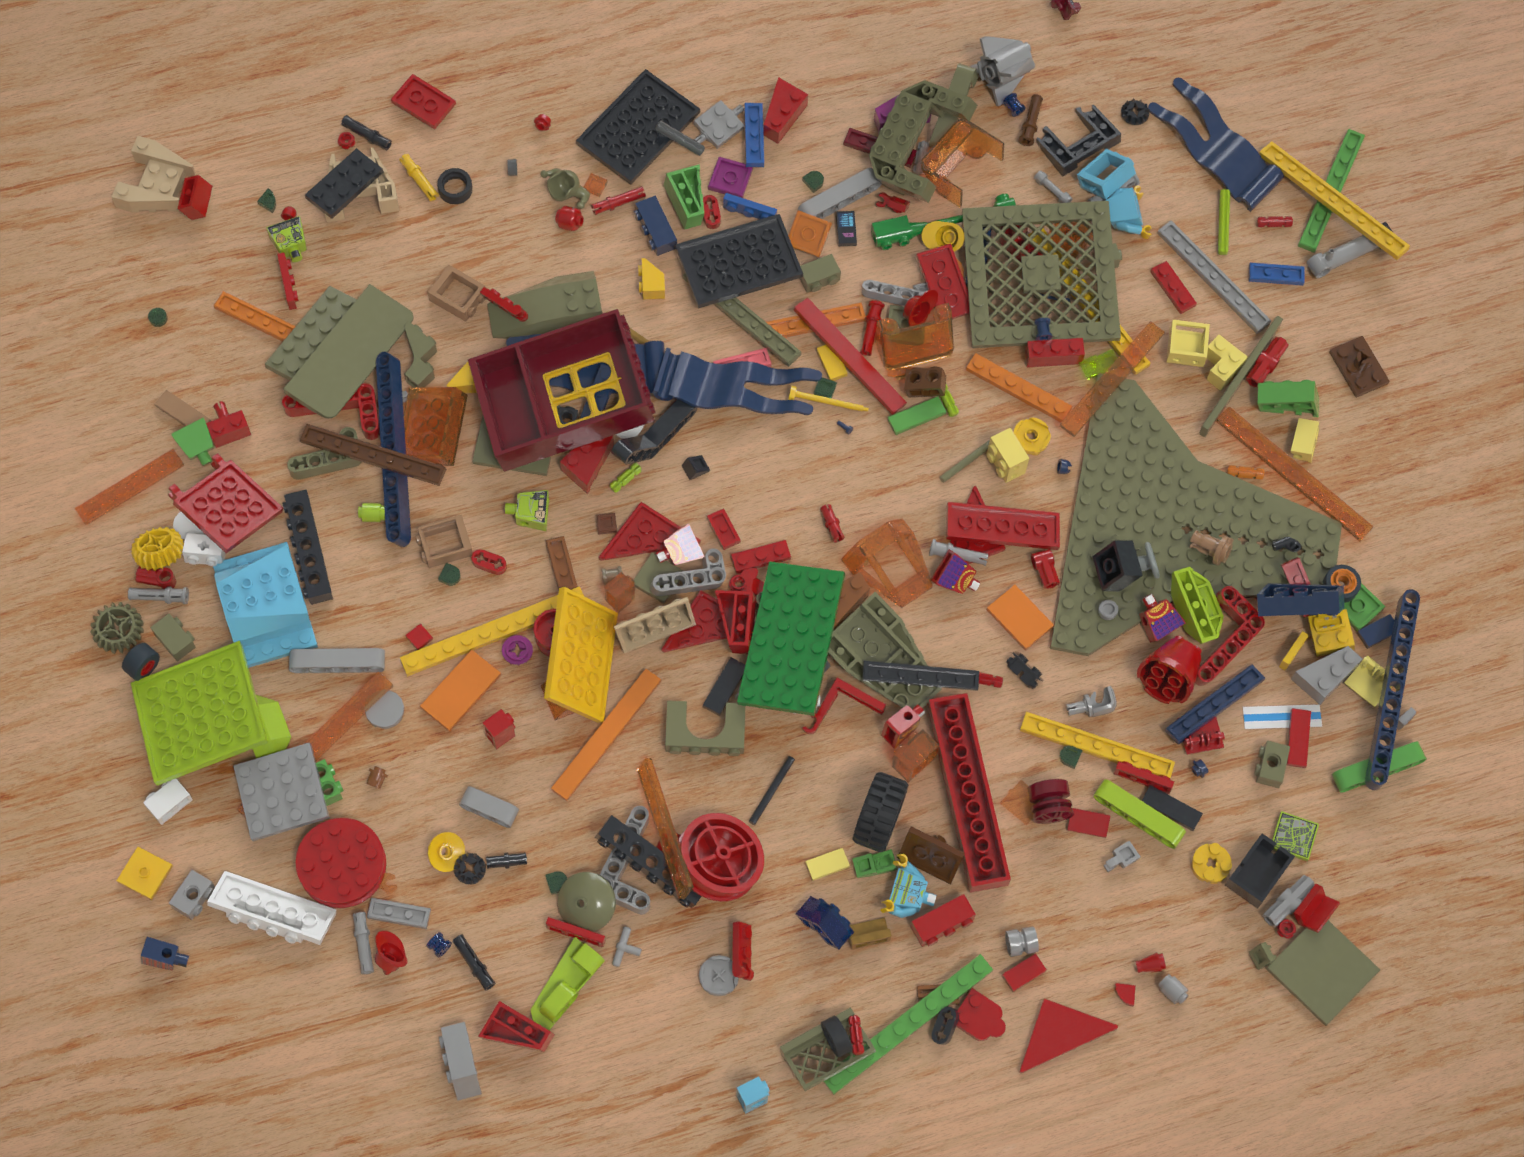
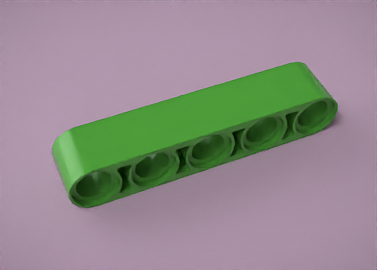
M1418 741L1393 749L1389 775L1414 767L1427 760ZM1376 758L1378 763L1383 764L1380 758ZM1369 759L1337 770L1332 774L1340 793L1365 785ZM1373 776V779H1374L1375 781H1376V780H1379L1378 777Z

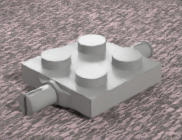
M720 100L694 120V125L701 133L694 140L700 144L707 140L717 149L744 129L745 125L737 117V115L744 111L743 106L739 104V106L731 110Z

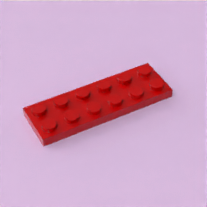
M948 502L946 506V539L1059 550L1060 513Z

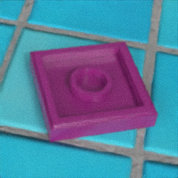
M718 157L708 190L721 194L728 193L743 198L753 167H746L744 163Z

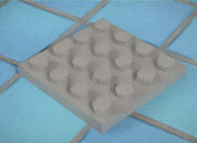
M310 742L234 765L252 841L329 818Z

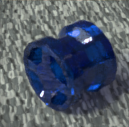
M438 932L429 940L426 947L429 950H433L435 956L439 958L449 950L452 943L449 940H445L444 935Z

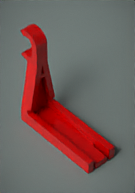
M837 677L817 714L815 713V716H811L817 720L814 727L808 729L805 726L802 729L807 734H814L838 697V692L880 715H883L886 704Z

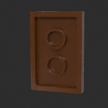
M1363 336L1330 349V355L1356 398L1389 384L1388 377Z
M912 826L899 854L906 855L908 861L916 868L950 885L965 854L946 844L944 837L940 835L932 837Z

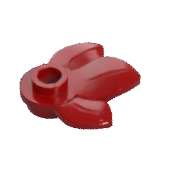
M748 568L744 569L740 575H734L729 581V587L732 591H753L754 595H758L763 591L764 582L757 578L758 569ZM740 582L742 586L737 587L735 584Z

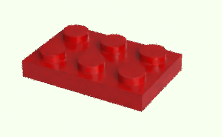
M414 74L407 79L391 98V102L433 129L437 128L456 105V100Z

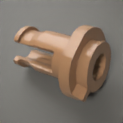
M1196 530L1190 542H1193L1190 548H1196L1199 552L1213 557V564L1219 566L1221 562L1225 563L1227 561L1234 539L1224 536L1219 540L1210 535L1201 534Z

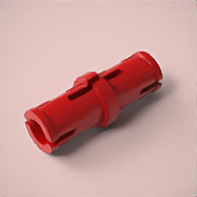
M831 504L822 506L820 511L825 519V527L829 529L833 542L837 543V539L838 542L842 541L845 536L839 526L840 521L836 518Z

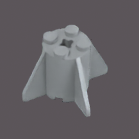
M984 36L980 38L983 56L980 57L981 60L977 64L969 67L975 68L982 81L986 80L989 83L987 86L993 91L996 106H1000L1005 103L1024 75L1035 68V63L1030 52L1031 47L1027 42L1023 43L1015 39Z

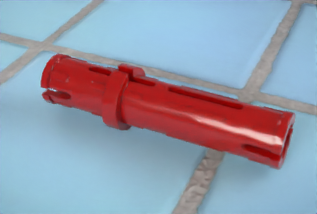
M640 186L612 198L610 196L606 197V200L591 204L592 209H595L592 211L594 215H597L607 210L613 211L618 206L645 198L644 188Z

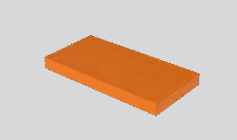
M471 650L420 705V708L450 732L501 676V672Z

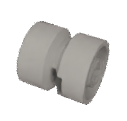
M1034 926L1022 928L1021 932L1017 929L1005 931L1006 946L1010 957L1022 955L1024 951L1027 954L1039 951L1038 938Z

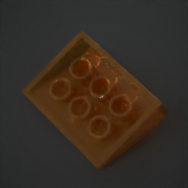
M456 387L409 388L404 411L406 455L441 466H454L468 395Z

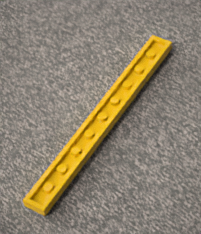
M1271 141L1259 152L1262 159L1280 168L1283 175L1394 259L1398 260L1409 250L1410 245L1274 142Z
M1043 228L1041 231L1048 236V233ZM1034 231L1027 234V236L1030 237L1034 233ZM1036 235L1033 241L1040 245L1043 239ZM1048 243L1042 247L1048 253L1053 249ZM1058 251L1053 254L1058 255L1059 261L1063 257ZM1066 259L1062 265L1070 269L1072 263ZM1075 268L1072 273L1079 278L1080 274ZM1059 269L1061 278L1065 273ZM1069 276L1064 280L1069 286L1075 282ZM1077 284L1073 290L1081 294L1085 289ZM1087 292L1083 298L1090 303L1095 297ZM1080 301L1078 302L1079 306L1084 310L1086 306ZM1097 301L1093 306L1099 310ZM1090 309L1086 312L1091 320L1096 316ZM1120 325V341L1108 342L1133 374L1136 375L1148 368L1151 363Z
M580 586L572 589V591L584 596ZM558 595L400 657L407 677L469 653L471 650L474 651L534 627V622L541 613L557 608Z

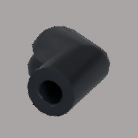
M1284 537L1271 543L1274 551L1285 548L1291 552H1298L1301 549L1299 541L1291 537Z

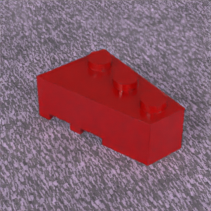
M778 77L763 128L764 136L779 144L808 106V94Z
M613 435L574 448L560 461L561 471L587 494L614 446Z

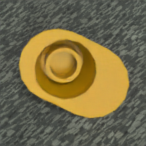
M933 221L928 223L922 231V241L929 249L951 243L955 252L962 247L965 240L962 228L954 223Z

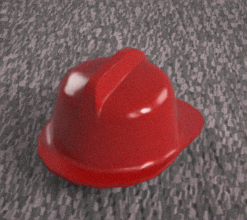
M931 289L921 296H914L905 304L903 316L909 320V326L912 329H918L925 323L938 301V292Z
M378 932L375 936L377 947L375 963L383 970L385 975H389L408 963L402 941L392 932Z

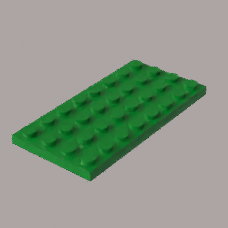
M769 561L737 700L738 705L815 716L843 588L844 571Z

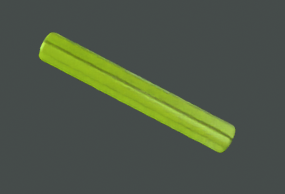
M1228 189L1220 191L1219 255H1227L1229 249L1230 190Z

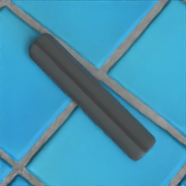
M663 121L658 122L655 128L658 132L699 156L704 152L705 147Z

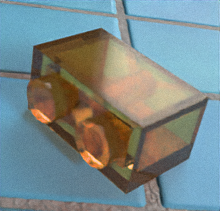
M621 572L604 586L605 601L617 613H620L635 600L634 580L629 575L625 576Z

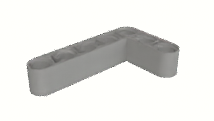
M644 806L633 808L625 823L626 826L641 837L649 823L647 808ZM643 814L645 818L639 821L635 819V816ZM620 836L616 841L617 844H622V838ZM630 847V853L632 855L636 849L635 847ZM611 851L600 875L612 886L616 904L634 913L646 914L650 910L649 896L636 888L620 882L629 862L625 859H618L613 854L614 851ZM617 866L619 870L616 873H612L609 871V868ZM624 891L629 895L627 898L621 899L618 897V894ZM644 900L647 904L644 907H638L636 902Z

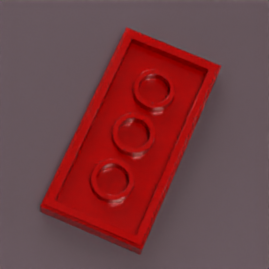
M951 243L917 253L916 258L927 289H933L938 292V301L934 308L939 322L942 323L970 314L968 290Z

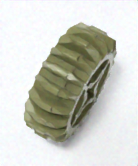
M112 602L110 608L104 605L105 610L103 612L98 610L99 616H93L95 622L90 625L93 628L90 632L94 636V642L97 643L99 648H103L105 652L111 649V652L115 654L118 649L123 654L124 648L130 651V645L136 646L135 640H141L140 634L144 633L142 628L144 622L140 620L142 618L140 613H137L136 608L131 609L129 604L124 606L121 602H119L118 606ZM109 620V624L106 627H104L106 622ZM114 623H116V625L119 626V630L121 633H119L118 630L115 629ZM132 626L130 632L125 636L126 631ZM114 637L119 638L118 640H110Z

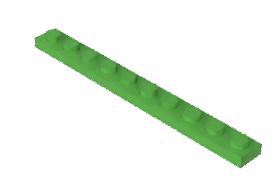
M981 954L870 1039L876 1049L875 1053L823 1082L832 1094L835 1095L939 1014L941 1009L948 1007L992 973V967ZM866 1043L864 1044V1051L869 1049ZM848 1056L842 1062L848 1061L850 1059V1056Z

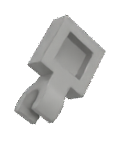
M1128 841L1113 850L1112 854L1114 857L1106 861V864L1103 866L1107 872L1113 870L1119 864L1124 869L1139 860L1141 856L1131 842Z

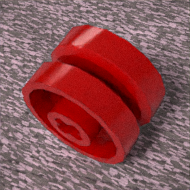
M554 608L541 613L534 622L533 628L538 649L548 657H550L556 609Z

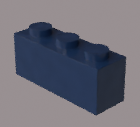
M656 195L636 202L634 215L636 220L642 224L641 230L644 236L647 235L649 238L648 244L651 251L654 250L656 255L659 256L675 250L677 238Z

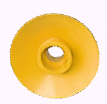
M442 832L436 835L428 846L427 854L430 864L436 870L442 872L453 871L456 860L459 856L465 854V845L462 839L451 832ZM443 848H445L446 852L442 855L441 851Z

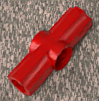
M1275 337L1266 351L1260 354L1255 366L1246 377V381L1250 386L1258 388V383H1263L1269 373L1271 374L1280 361L1279 359L1289 346L1284 338Z

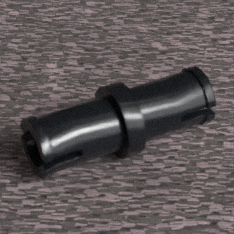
M507 852L504 855L486 856L487 869L499 867L508 869L509 866L527 865L526 852L508 854Z

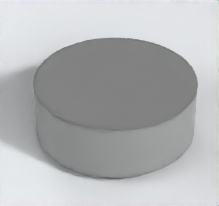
M1105 600L1100 604L1098 613L1104 620H1112L1118 613V606L1112 600Z

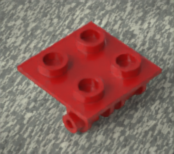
M1217 717L1183 741L1186 755L1224 748L1223 740L1225 736L1223 732H1220Z

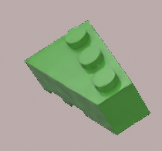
M700 164L666 173L663 186L684 230L701 225L704 216V204L701 192Z
M1286 380L1276 383L1272 381L1258 383L1257 404L1260 412L1284 414V411H1293L1295 415L1299 416L1303 412L1313 413V417H1319V394L1315 381L1302 380L1301 382H1292Z

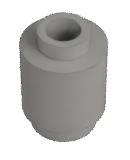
M1170 974L1158 985L1161 988L1160 991L1174 1004H1182L1189 996L1186 994L1188 989L1175 976L1172 977Z

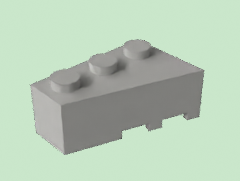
M1347 646L1296 671L1291 680L1321 705L1359 666L1363 659Z
M465 1022L442 1027V1036H439L441 1049L445 1048L446 1053L442 1054L445 1066L449 1065L450 1070L446 1071L448 1083H453L457 1100L481 1095Z

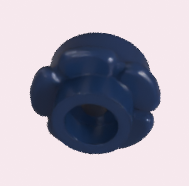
M1201 759L1196 762L1193 761V766L1191 767L1196 777L1200 776L1203 778L1209 772L1205 763Z

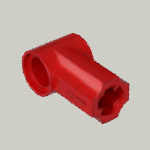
M1048 549L1031 554L1033 567L1038 571L1043 588L1051 589L1059 585L1060 581L1054 567L1055 561L1052 551Z
M140 566L137 568V583L158 586L162 589L172 587L173 589L176 586V578L169 568H157V570L153 568L150 570L146 568L141 569ZM170 577L168 581H162L163 578Z

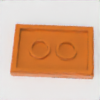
M1013 585L986 609L1025 651L1054 627V624L1016 585Z

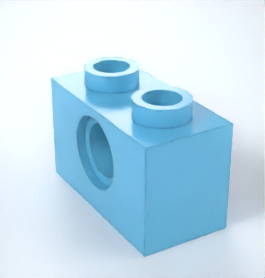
M759 1077L737 1087L736 1096L745 1114L766 1104L770 1090L766 1081H761Z

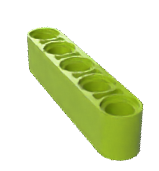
M1107 779L1102 781L1093 795L1094 799L1169 848L1175 849L1186 833L1185 829Z

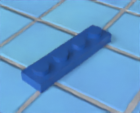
M745 103L746 167H764L763 103Z

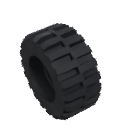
M883 772L876 773L854 830L852 840L856 844L877 852H884L886 850L909 784L905 780Z

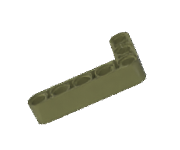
M959 63L949 90L967 96L970 88H974L977 82L978 71L975 68ZM946 112L943 118L938 117L929 142L930 148L947 152L959 117Z

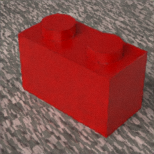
M200 175L184 178L177 209L191 220L206 217L213 186Z
M502 709L482 722L485 736L496 750L515 737L514 729L516 727L513 724L515 721L508 712L505 714Z

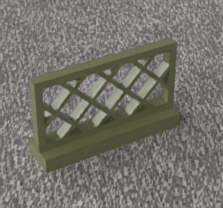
M850 1007L836 1015L845 1030L851 1026L848 1023V1018L855 1015ZM821 1024L780 1046L782 1057L787 1061L804 1091L811 1089L876 1052L862 1027L863 1043H866L869 1049L853 1057L855 1054L852 1051L849 1052L851 1054L850 1059L846 1062L837 1061L838 1057L836 1056L834 1060L824 1058L826 1048H831L827 1044L828 1042L822 1031ZM814 1046L823 1047L821 1056L810 1054L811 1048ZM796 1056L805 1057L803 1066L794 1065L791 1059ZM808 1058L819 1060L817 1070L806 1067ZM822 1061L833 1064L832 1070L829 1072L820 1071ZM804 1071L814 1073V1080L806 1084L803 1080Z

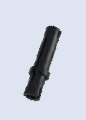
M348 115L343 117L341 125L366 138L369 143L376 144L386 151L391 147L392 140L382 136L379 131L368 128Z
M461 934L454 938L453 944H455L471 968L472 975L477 977L484 990L487 991L494 987L496 983L489 975L487 966L479 960L464 935Z

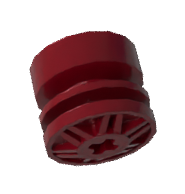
M1043 780L1027 788L1030 803L1035 804L1031 807V811L1034 813L1032 815L1034 823H1057L1074 816L1073 808H1071L1072 801L1066 799L1070 796L1067 780Z

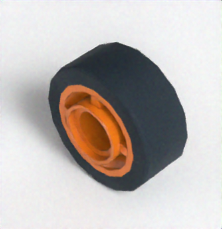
M1341 564L1332 567L1325 575L1322 585H1340L1338 581L1345 584L1344 603L1351 601L1361 588L1360 575L1354 568L1348 565Z

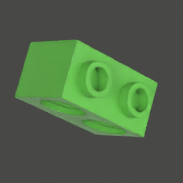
M325 759L317 762L318 772H326L320 778L323 793L328 788L333 789L330 795L324 794L326 805L328 806L342 800L341 792L344 790L340 782H335L333 775L336 773L332 764L327 765Z

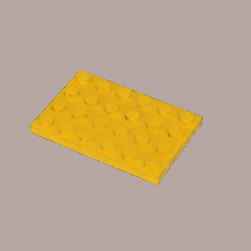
M566 587L559 588L544 699L592 721L602 723L605 717L615 640L614 626L617 625L618 613Z

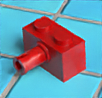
M219 402L222 409L219 408L218 403L214 404L213 407L219 419L206 424L216 448L251 435L242 410L229 414L225 402Z

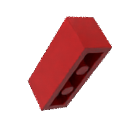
M1083 338L1027 341L1025 349L1027 368L1082 364L1085 356Z
M963 894L911 921L910 927L922 947L928 945L929 947L939 941L938 938L944 935L945 937L953 935L956 932L955 929L961 926L966 928L973 924L976 914Z

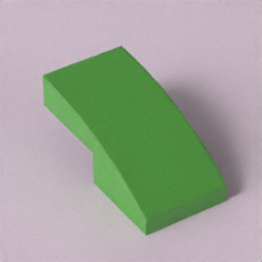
M892 849L874 855L870 853L853 858L857 878L898 870L897 866L893 864V861L896 860Z

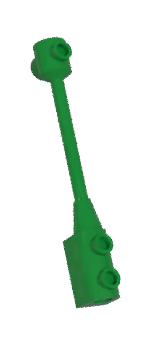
M1001 194L995 198L993 207L1016 206L1013 197L1010 198L1008 194ZM905 215L872 223L871 234L876 247H881L882 250H889L894 243L899 242L900 246L908 245L912 238L922 234L923 228L928 223H909L908 217ZM958 215L936 221L956 224L963 222V216Z

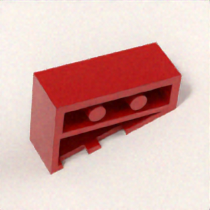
M715 590L731 652L735 654H748L754 630L756 608L754 592Z
M499 1001L478 1037L483 1040L545 1052L555 1034Z

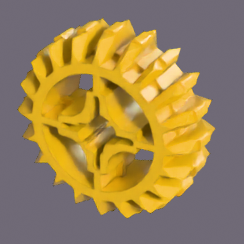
M160 526L158 529L153 528L151 531L146 530L144 534H139V538L134 539L135 542L132 544L131 549L134 561L141 569L146 568L150 570L153 568L157 570V568L163 569L165 566L170 567L171 563H177L176 559H180L181 554H183L184 542L179 532H176L174 528L169 529V527H165L163 529Z

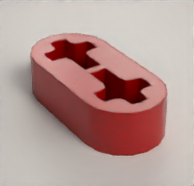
M706 195L703 197L704 223L709 229H717L721 224L718 200L713 195ZM707 202H711L712 209H709ZM710 215H713L714 223L710 220Z
M481 549L474 551L472 554V563L478 569L495 575H502L507 570L506 560L502 556ZM483 556L484 560H481L480 563L477 562V558ZM501 562L502 567L499 566L498 569H495L494 564Z

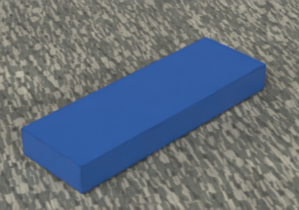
M1250 262L1249 282L1303 286L1305 283V266Z

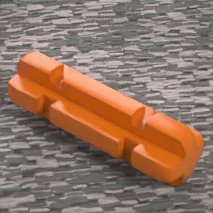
M1229 465L1227 468V473L1234 477L1235 475L1240 478L1249 479L1255 477L1258 480L1264 478L1265 472L1261 468L1254 470L1252 467L1239 466V468H1236L1234 465Z

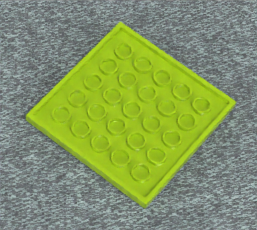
M240 641L131 683L153 780L157 786L268 743L245 652Z

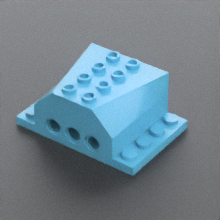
M287 542L223 560V563L213 566L216 586L233 642L240 641L242 643L248 668L289 656L290 651L293 649H313L318 647Z

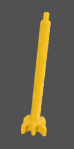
M791 386L788 399L794 400L797 397L861 412H868L869 408L863 407V405L796 391V386Z

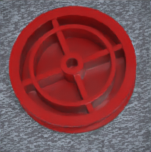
M709 813L694 819L681 834L675 847V863L681 878L694 892L709 900L727 902L744 896L758 881L764 868V851L757 835L743 821L723 813Z
M334 818L318 824L305 835L296 854V872L302 886L311 898L327 907L349 908L363 903L378 890L386 873V854L378 836L369 826L355 819Z

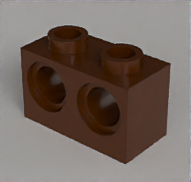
M933 366L930 368L914 367L906 369L904 390L909 398L945 396L946 374L943 368Z

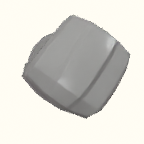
M1108 686L1104 689L1101 703L1095 701L1096 692H1093L1091 697L1088 694L1083 695V701L1066 704L1068 716L1085 712L1089 717H1096L1113 712L1117 706L1114 690L1111 686Z

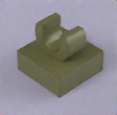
M1266 942L1249 951L1258 970L1275 961L1277 957L1272 954L1270 950L1272 947L1267 945Z

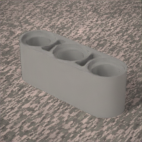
M470 786L467 787L459 803V806L506 828H511L519 811L516 806Z

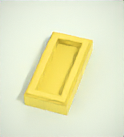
M843 848L805 862L812 881L850 868Z

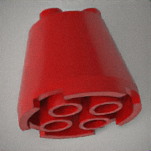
M1177 635L1141 662L1137 669V678L1141 679L1145 686L1144 690L1154 699L1165 704L1170 702H1180L1182 704L1188 700L1193 692L1201 663L1202 650L1200 647L1185 640L1182 636Z

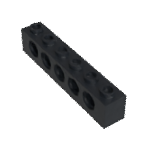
M307 489L284 495L286 502H282L284 512L288 513L290 518L286 519L288 529L292 530L294 535L290 536L293 548L296 547L298 552L294 554L297 565L301 564L302 570L298 572L301 582L305 581L306 587L302 588L304 597L309 599L311 605L333 600ZM298 511H302V512H303V513H302L301 515H299V516L294 515V514H295L296 512H298ZM302 528H307L303 533L298 532ZM311 545L308 550H303L304 546ZM310 562H314V563H315L314 566H312V567H307V564H308V563H310ZM315 579L320 580L317 584H311Z
M613 815L606 820L594 837L598 840L597 843L600 846L614 851L613 854L618 859H625L629 862V866L633 870L644 873L648 881L653 884H659L663 887L662 890L666 894L674 895L678 898V902L682 906L692 908L702 897L689 888L687 884L686 892L679 889V882H685L677 870L675 861ZM614 835H619L622 838V844H617L614 841ZM630 847L638 849V856H633L630 853ZM647 859H652L654 861V868H650L647 866ZM664 870L670 873V880L663 877L662 872Z

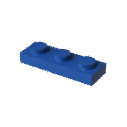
M725 193L723 198V208L730 212H738L746 217L757 219L777 215V209L735 195Z

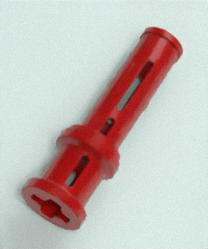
M871 300L868 304L870 308L868 315L865 317L867 324L860 353L864 356L872 355L877 327L882 321L881 312L885 304L877 300Z

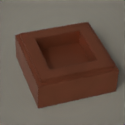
M615 513L596 515L598 535L617 533Z

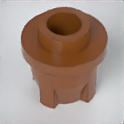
M375 766L374 769H369L370 774L366 784L381 789L384 779L388 775L385 774L386 770Z

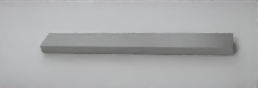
M1172 220L1158 230L1157 234L1256 334L1271 323V320Z

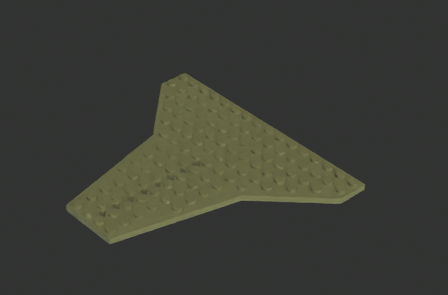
M1098 373L1050 649L1083 656L1093 654L1141 623L1139 613L1147 609L1142 601V598L1152 593L1157 602L1167 599L1172 603V572L1189 566L1210 581L1215 596L1224 587L1232 586L1244 598H1257V594L1268 583L1288 584L1280 565L1296 557L1300 558L1311 585H1322L1327 572L1337 565L1342 523L1198 461L1135 380ZM1185 526L1191 529V531H1189L1188 534H1186L1185 530L1182 529L1185 528ZM1196 530L1199 533L1200 531L1207 530L1210 536L1219 540L1222 539L1219 535L1223 533L1234 539L1231 553L1225 563L1221 562L1217 566L1213 564V557L1199 552L1196 548H1190V545L1193 543L1190 540ZM1244 537L1248 542H1245L1243 545L1238 538ZM1284 537H1291L1299 541L1304 553L1297 555V552H1291L1287 549H1283L1282 552L1279 550L1274 551L1271 543ZM1114 540H1132L1137 555L1145 556L1147 555L1145 543L1149 542L1156 559L1160 577L1155 579L1152 570L1149 569L1142 571V577L1121 591H1102L1092 556ZM1264 541L1266 545L1263 548H1260V545L1257 544V542ZM1318 551L1323 556H1321L1320 559H1317L1316 555H1313V553H1316ZM1224 593L1225 599H1229V595ZM1105 600H1112L1118 606V613L1112 620H1104L1098 613L1100 604Z

